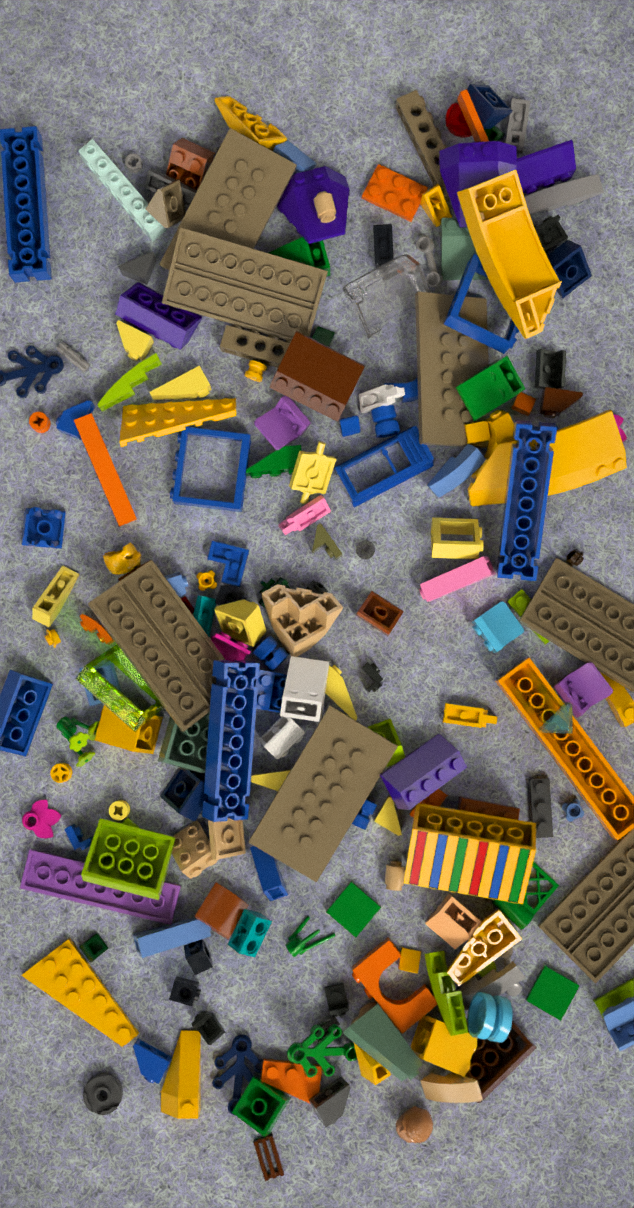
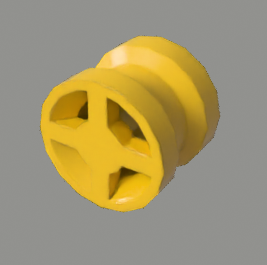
M250 360L248 363L249 369L245 371L244 375L251 380L262 382V374L266 371L267 366L258 361Z
M59 763L52 767L50 775L53 781L62 783L72 777L73 771L69 764Z

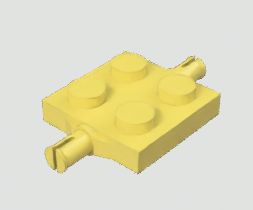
M318 441L315 452L299 451L289 487L303 492L300 500L302 504L308 503L310 494L326 493L336 458L323 454L325 442Z

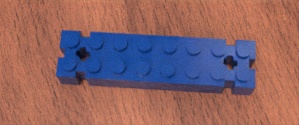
M37 126L22 127V132H16L15 128L0 129V144L4 151H1L7 252L12 260H8L9 276L15 283L30 282L29 277H35L37 281L52 280L51 264L47 260V258H50L44 158L40 152L43 151L42 135Z
M515 420L513 437L514 440H517V444L512 443L499 545V552L503 557L498 556L497 578L513 579V574L520 575L521 580L536 581L538 564L534 558L539 559L554 454L552 447L549 445L550 443H555L557 431L555 423L539 422L538 427L532 425L531 421ZM536 440L538 444H534L535 446L531 447L529 442ZM521 555L520 560H516L515 557Z
M213 660L212 676L217 678L216 684H212L204 784V793L208 795V800L203 801L202 817L212 822L227 821L228 818L234 821L248 820L249 804L245 802V797L250 796L258 687L254 686V679H259L260 663L248 660H234V662L229 660Z

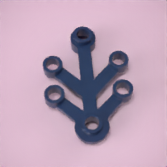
M29 346L26 349L28 357L37 358L43 362V364L35 365L21 357L17 351H10L8 359L12 363H18L25 368L7 373L0 370V376L3 377L0 386L5 385L9 380L27 376L22 385L16 390V394L20 398H26L29 394L28 389L38 373L45 372L40 382H37L34 386L37 393L43 394L46 392V385L53 374H59L63 370V360L55 355L47 357L39 352L36 347ZM34 349L35 353L33 355H29V351ZM17 354V358L12 360L11 356ZM53 363H58L56 368L51 367ZM43 385V390L39 391L38 386ZM24 389V390H25V394H24V395H20V394H19L20 390Z
M245 1034L237 1035L233 1039L232 1048L225 1054L217 1056L214 1062L216 1068L223 1069L227 1061L237 1055L236 1063L222 1075L215 1076L212 1082L215 1089H221L224 1083L235 1075L233 1097L228 1102V1111L232 1115H234L232 1111L235 1108L232 1103L238 1102L241 1098L243 1076L249 1083L255 1077L244 1063L245 1056L254 1065L255 1072L261 1073L262 1069L256 1068V1064H263V1060L259 1059L251 1050L252 1041ZM244 1041L246 1046L240 1047L238 1043ZM222 1059L224 1064L218 1065L217 1060ZM220 1079L222 1084L216 1085L215 1080Z

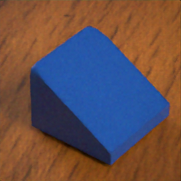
M357 415L340 419L339 425L343 437L360 433V423Z

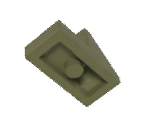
M319 523L316 529L312 553L326 545L327 548L324 550L330 558L334 557L336 560L343 555L323 525Z

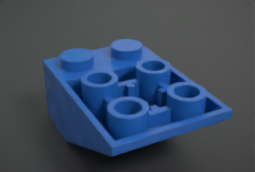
M259 670V679H254V686L258 687L256 709L281 712L287 674Z

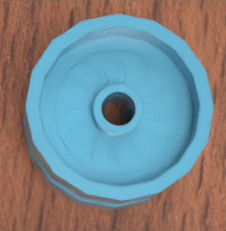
M477 992L473 996L468 1010L467 1023L470 1035L473 1038H487L489 1041L503 1042L507 1038L512 1025L513 1014L510 1000L499 995L492 996L489 993Z

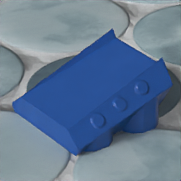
M39 507L25 508L21 545L62 549L66 512L45 510Z

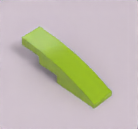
M157 353L125 373L106 392L97 404L102 412L136 395L132 388L149 380L146 373L162 365Z
M444 951L424 954L433 993L450 1036L468 1033L462 992L456 991L455 982L447 973Z

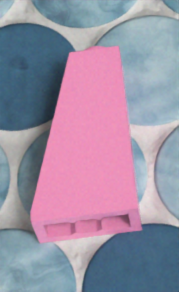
M483 556L421 583L419 591L423 600L426 599L427 602H430L493 576L496 573L489 557Z

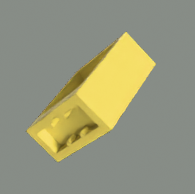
M432 517V558H479V552H483V540H480L482 538V527H479L478 519ZM441 534L473 535V541L441 540Z

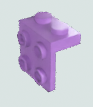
M287 396L281 397L275 408L263 414L254 422V425L276 450H280L283 446L288 445L303 435L311 424L306 415L296 406L295 402Z
M587 662L566 675L554 686L557 694L564 700L576 718L582 716L591 706L613 693V689L592 662Z

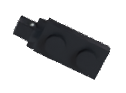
M392 224L373 225L376 269H380L381 279H388L389 268H393L394 263Z

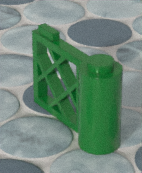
M534 862L532 867L536 870V878H529V881H536L537 892L527 893L526 889L523 904L496 899L491 901L520 930L524 929L532 921L535 913L559 886ZM540 880H547L552 887L547 892H540ZM527 895H537V904L534 908L528 905Z

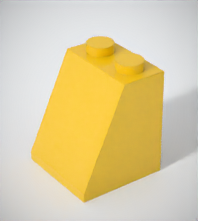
M104 703L100 722L96 729L95 741L132 752L154 754L163 717L116 704Z
M425 1015L419 1020L410 1047L418 1058L465 1077L470 1069V1060L477 1048L478 1038H473L470 1033L450 1036L444 1022Z

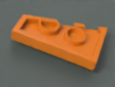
M263 1058L261 1081L310 1104L309 1099L319 1093L322 1067L319 1064H314L317 1068V1073L314 1077L310 1078L304 1073V1068L300 1063Z

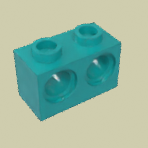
M244 909L227 945L239 954L256 957L272 921L259 912Z

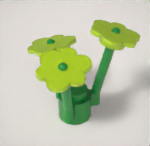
M65 716L58 721L56 728L62 732L61 735L70 743L69 748L80 755L76 766L82 767L96 754L95 752L83 753L81 749L87 745L88 739L95 740L96 729L100 721H95L94 724L92 723L89 726L74 717L69 719ZM76 725L87 729L88 734L78 732L75 735L74 733L77 730Z

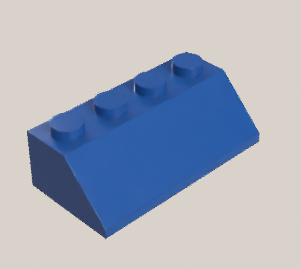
M9 670L0 694L1 751L26 757L53 686L52 683Z

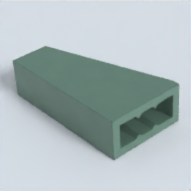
M379 1004L375 1005L343 1031L345 1036L399 1080L404 1081L407 1078L412 1080L420 1073L418 1069L423 1063Z

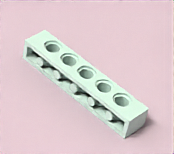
M93 139L78 150L83 162L152 242L167 231L145 210L148 203Z

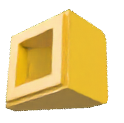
M488 421L464 425L467 444L490 440Z
M402 947L398 969L418 973L421 951Z

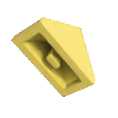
M389 795L375 816L374 822L399 836L402 833L393 799Z

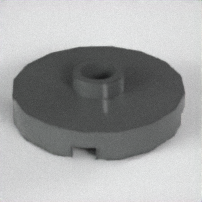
M99 1073L91 1077L83 1091L84 1104L88 1110L98 1115H107L115 1111L123 1097L122 1084L118 1078L109 1073ZM105 1090L107 1095L102 1096L100 1091Z

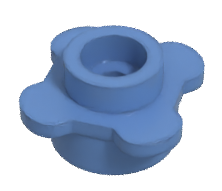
M573 799L572 802L562 805V810L565 811L568 821L571 822L584 816V811L578 799Z

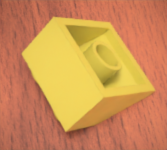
M242 599L216 606L214 609L222 632L231 636L234 640L254 647L267 632L260 607L255 602Z

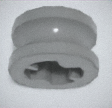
M129 154L126 157L125 165L129 172L137 173L142 169L143 164L139 155ZM132 160L137 162L135 167H132Z

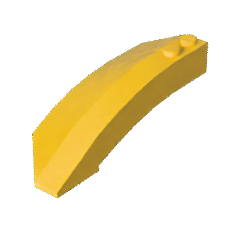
M513 170L458 191L457 195L471 239L484 271L501 304L524 339H527L543 331L545 326L543 324L546 315L550 313L555 300V292L557 288H560L562 281L558 279L541 245L526 205L517 170Z
M609 409L556 431L555 443H550L549 445L552 447L554 454L548 496L584 486L627 468L626 452L612 410ZM517 440L500 444L495 443L492 448L494 451L490 458L484 461L477 472L479 473L474 483L471 482L467 489L471 506L505 503L512 443L517 444ZM536 440L529 442L531 447H534V444H538Z

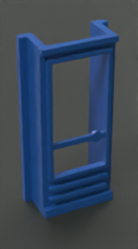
M412 426L337 465L333 469L336 475H339L355 508L433 467L434 457L426 444H419V430L417 426ZM398 442L411 466L399 472L396 471L388 456V451L385 450ZM382 451L395 474L357 493L345 470Z

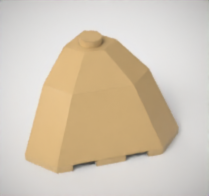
M278 584L261 593L271 625L277 637L290 656L298 657L310 650L325 636L343 609V606L332 593L324 592L319 594L313 593L312 590L297 588L295 590Z

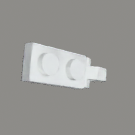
M382 385L359 394L361 413H368L377 407L395 403V398L405 395L404 387Z

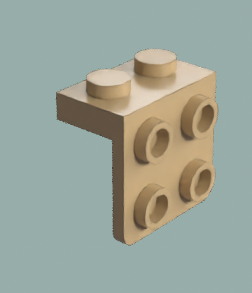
M198 821L192 822L172 836L175 837L172 855L181 872L188 878L192 879L199 876L204 869L217 863L218 860H212L210 840Z

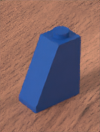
M255 846L250 847L262 890L269 901L287 896L288 892L276 858Z

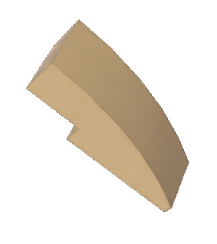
M430 1073L420 1080L425 1098L428 1100L445 1103H469L482 1100L479 1085L475 1079L454 1073H449L446 1076Z

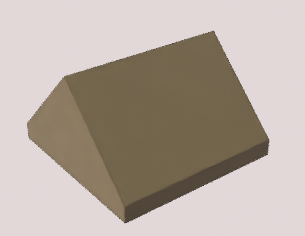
M175 180L159 188L145 209L164 228H169L182 221L186 214L180 180Z

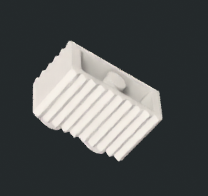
M281 716L259 738V741L279 760L288 754L289 749L295 743H299L302 740L305 731L291 717Z

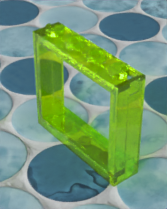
M117 644L86 664L76 677V680L135 732L164 708ZM110 660L152 697L156 703L145 712L141 711L98 673L96 669Z

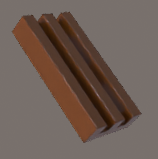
M273 1134L255 1139L253 1143L265 1181H269L270 1178L275 1179L279 1175L280 1177L284 1176V1170ZM268 1140L272 1147L278 1171H275L266 1142ZM259 1143H262L264 1148V1152L271 1172L269 1174L267 1172V1168L264 1162V1158Z

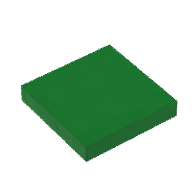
M351 881L326 910V913L356 938L380 910L381 906Z
M544 965L525 1000L561 1021L580 986Z

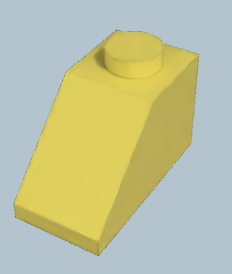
M118 320L117 327L124 349L128 353L127 356L135 361H138V359L145 360L154 343L152 337Z

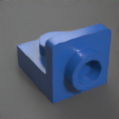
M73 824L64 829L74 850L78 848L84 850L91 846L94 836L83 841L82 837H84V834L79 826L76 827Z

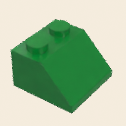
M253 1077L232 1113L265 1137L270 1134L291 1098L281 1090Z

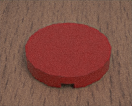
M456 102L448 108L445 116L447 129L456 137L466 138L472 136L460 106Z

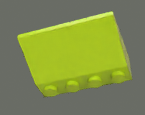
M100 818L81 873L82 880L159 900L175 837Z

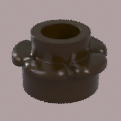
M574 549L567 555L566 560L570 566H578L584 560V557H582L584 553Z

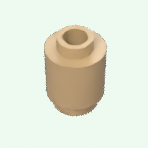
M326 191L319 192L314 198L317 216L322 223L331 222L336 218L332 194Z
M390 861V864H386V889L402 890L406 867L402 865V862Z

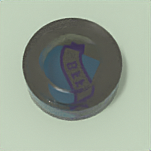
M368 540L359 542L356 547L357 556L363 560L372 558L375 553L373 543Z

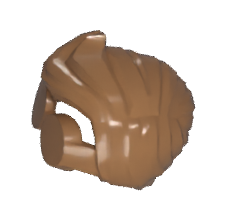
M416 1106L411 1107L397 1119L395 1125L396 1132L407 1143L425 1142L433 1130V1121L429 1111Z

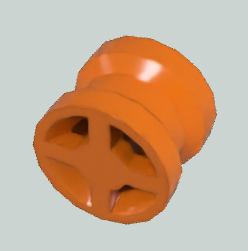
M35 412L29 418V424L36 432L45 433L50 429L51 421L43 412Z

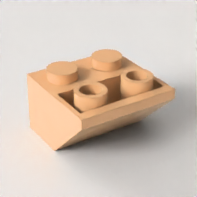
M449 893L425 924L451 947L456 949L473 935L482 921Z

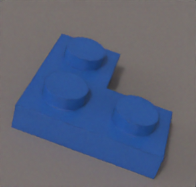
M212 541L207 559L226 564L221 583L236 587L241 586L249 550Z

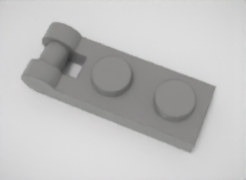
M512 98L510 108L513 111L509 114L505 143L516 146L517 153H522L530 101ZM512 138L519 139L518 143L511 142Z

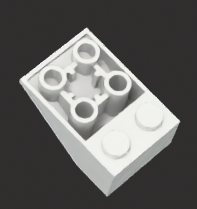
M291 656L280 716L317 722L322 719L330 662Z

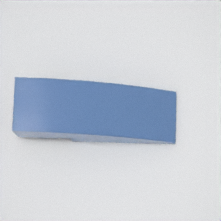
M467 444L456 458L450 457L427 486L437 497H441L468 479L484 463L486 458L478 448Z

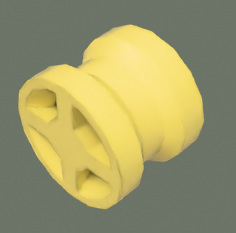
M124 800L115 801L109 807L110 817L117 821L126 818L130 813V806Z

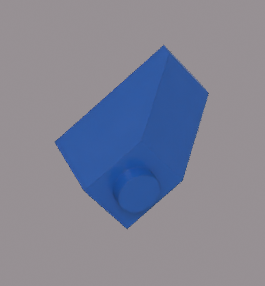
M88 400L64 410L62 415H59L56 420V428L61 433L81 440L74 420L93 413L95 405L92 401Z
M138 1038L133 1048L140 1073L148 1082L159 1084L172 1056Z

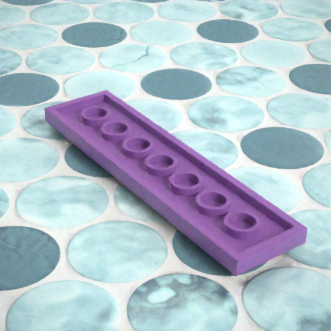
M34 849L29 850L20 889L172 925L181 885L165 881L160 898L156 900L83 881L81 873L85 864L84 861Z

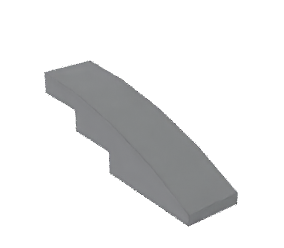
M599 174L561 183L524 196L529 214L532 216L545 210L552 211L564 205H574L602 194L604 191Z
M512 961L498 973L493 969L480 980L473 977L457 990L462 992L464 1010H469L470 1002L477 992L489 993L492 996L500 995L524 979L525 976Z

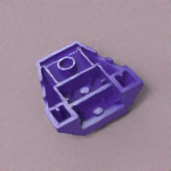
M500 141L458 143L439 151L440 173L460 228L468 227L457 192L516 170V146Z
M326 166L299 172L292 175L277 204V209L287 217L289 223L296 227V231L308 244L345 235L350 188L344 175ZM323 191L332 194L336 209V218L328 223H322L318 218L314 204L316 195Z

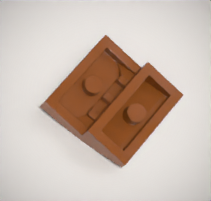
M215 882L197 911L195 918L229 940L244 909H247L249 905L237 895Z

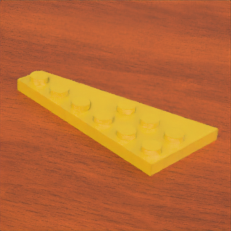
M236 398L123 406L120 446H127V442L137 440V442L145 441V437L152 435L160 437L186 430L185 426L193 424L196 427L203 425L202 422L207 420L219 421L237 416Z
M70 938L21 975L121 1047L125 1046L139 1034Z

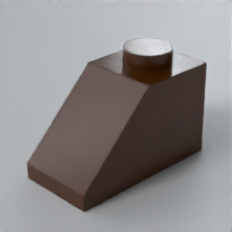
M545 387L542 391L539 414H544L546 418H555L582 398L583 392Z

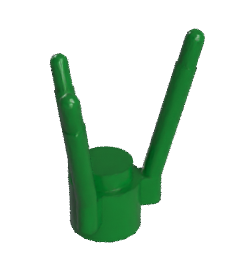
M307 916L295 932L288 937L289 942L285 946L290 954L296 957L298 954L302 955L306 951L335 937V933L306 946L305 943L320 933V930L317 929L304 939L300 936L296 938L310 919Z

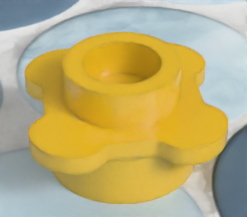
M210 570L208 573L199 572L197 574V579L199 580L198 588L201 591L217 587L214 579L215 572Z
M55 629L46 630L47 635L44 637L48 645H53L56 648L57 644L61 643Z

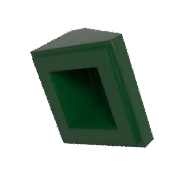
M496 125L491 129H484L489 141H499L505 135Z
M318 326L312 339L330 347L335 332Z
M98 933L79 946L90 963L109 949Z

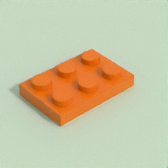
M378 164L362 194V199L412 222L421 204L422 194L428 191V187Z

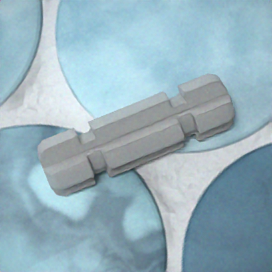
M64 342L58 345L57 350L82 372H86L89 369L90 364L69 348L68 345Z

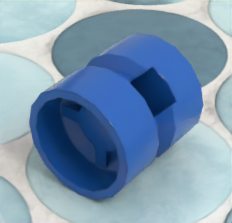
M394 405L380 406L371 410L372 420L374 423H377L375 425L377 438H385L400 433L399 423L397 420H394L397 416Z
M271 635L253 652L260 660H265V665L272 672L289 656V653L283 647H278V642Z
M366 799L361 807L363 808L362 813L358 812L352 822L353 825L366 830L370 822L369 815H373L377 808V804Z

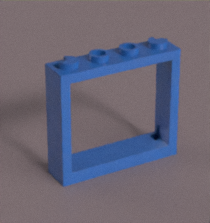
M473 254L467 262L444 325L504 354L509 348L512 349L517 341L515 335L519 330L512 319L510 320L505 337L502 338L458 316L474 273L476 272L488 278L478 255Z
M185 427L186 430L178 433L180 448L175 453V462L178 463L177 469L173 470L172 478L175 480L174 488L171 487L170 499H173V503L177 505L242 512L251 435ZM188 435L242 441L234 503L180 496Z

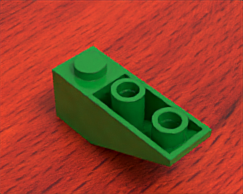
M301 445L283 446L280 450L274 451L246 469L247 476L256 479L261 478L264 474H270V477L281 476V473L288 472L289 475H292L299 451H302Z

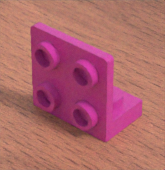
M223 632L213 634L211 641L225 660L233 662L234 660H244L246 655L250 654L251 651L247 650L248 645L240 641H236V643L230 641L231 636Z

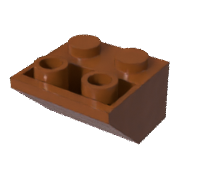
M181 138L172 146L166 175L198 190L214 159L215 153Z

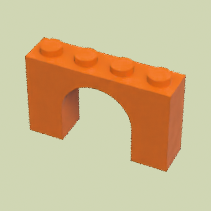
M387 937L352 966L353 973L351 975L358 984L362 982L367 996L370 999L374 998L397 1030L403 1034L436 1007L437 1002L426 984L403 1000H393L382 993L379 988V979L382 972L401 957L398 948Z

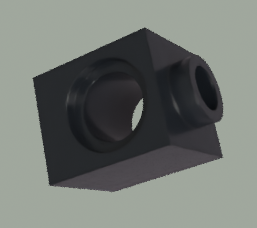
M221 585L215 604L219 606L227 604L226 599L231 594L236 596V601L246 600V598L243 597V592Z
M203 939L184 945L185 958L194 975L213 967L211 954Z
M177 976L174 980L169 1000L192 1006L194 1000L198 1001L200 996L199 982ZM184 987L189 988L191 995H183L181 989Z

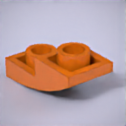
M80 615L82 620L80 624L85 631L94 633L98 630L97 636L102 643L105 642L110 645L115 642L102 624L87 615Z

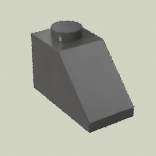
M342 1077L309 1099L318 1119L326 1128L334 1124L344 1113L351 1087Z

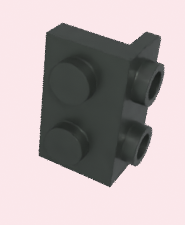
M559 214L554 217H547L539 226L534 225L545 253L568 239L567 234L559 223Z
M545 349L536 350L535 388H564L566 381V350L558 352Z

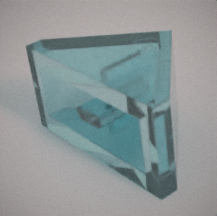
M565 702L538 730L541 733H572V704Z

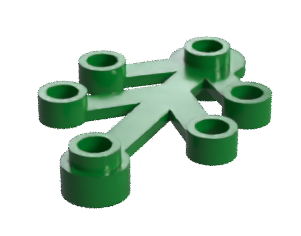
M337 1024L331 1025L328 1029V1034L314 1047L308 1048L316 1039H320L324 1035V1030L320 1025H314L310 1030L311 1034L301 1043H293L287 1050V1058L293 1063H300L304 1068V1073L310 1078L316 1075L317 1068L313 1063H309L306 1057H314L327 1077L334 1074L335 1067L330 1062H327L323 1056L343 1055L348 1061H355L357 1059L354 1043H346L343 1047H327L342 1034V1030Z

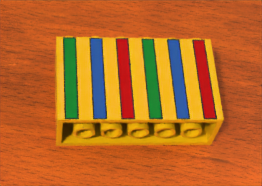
M418 803L415 806L404 884L523 904L536 852V823Z

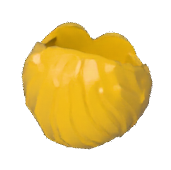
M131 542L123 546V550L107 552L103 555L106 567L115 575L125 574L132 571L136 566L139 567L141 565V554Z

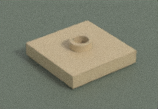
M230 818L227 821L221 822L208 820L212 860L246 854L243 820L234 821Z

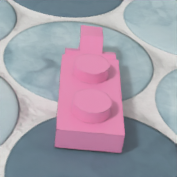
M319 495L291 513L278 525L284 535L297 530L300 532L330 513L331 510L324 497Z

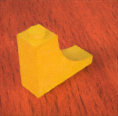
M503 410L494 411L486 419L491 437L486 454L484 455L487 460L494 451L492 448L495 443L516 441L513 437L514 423L509 413ZM481 466L471 475L473 479H477L479 475L477 472Z

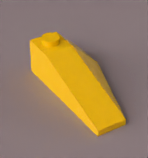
M232 97L215 98L214 101L229 128L271 151L274 150L276 145L286 142L287 137L272 124L266 125L261 121L262 117L248 113L247 107Z
M497 909L481 922L448 968L447 973L458 986H461L522 940L516 928L502 911Z
M181 1030L161 1090V1112L178 1119H198L201 1111V1034L198 1030Z

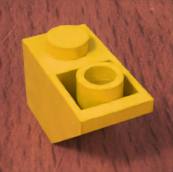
M354 1043L361 1076L377 1085L391 1075L390 1071Z

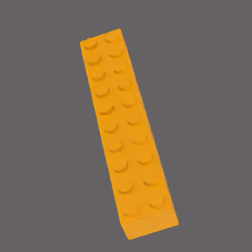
M525 658L495 680L613 839L619 840L634 828V796L532 660Z

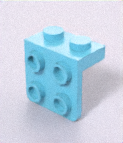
M503 601L472 621L473 630L478 636H482L485 640L483 642L485 647L493 653L500 651L505 645L524 632V628Z

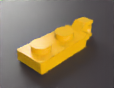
M445 703L442 722L486 728V723L497 724L498 716L488 715V710L483 708Z

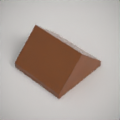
M371 591L356 613V616L386 636H389L404 611Z

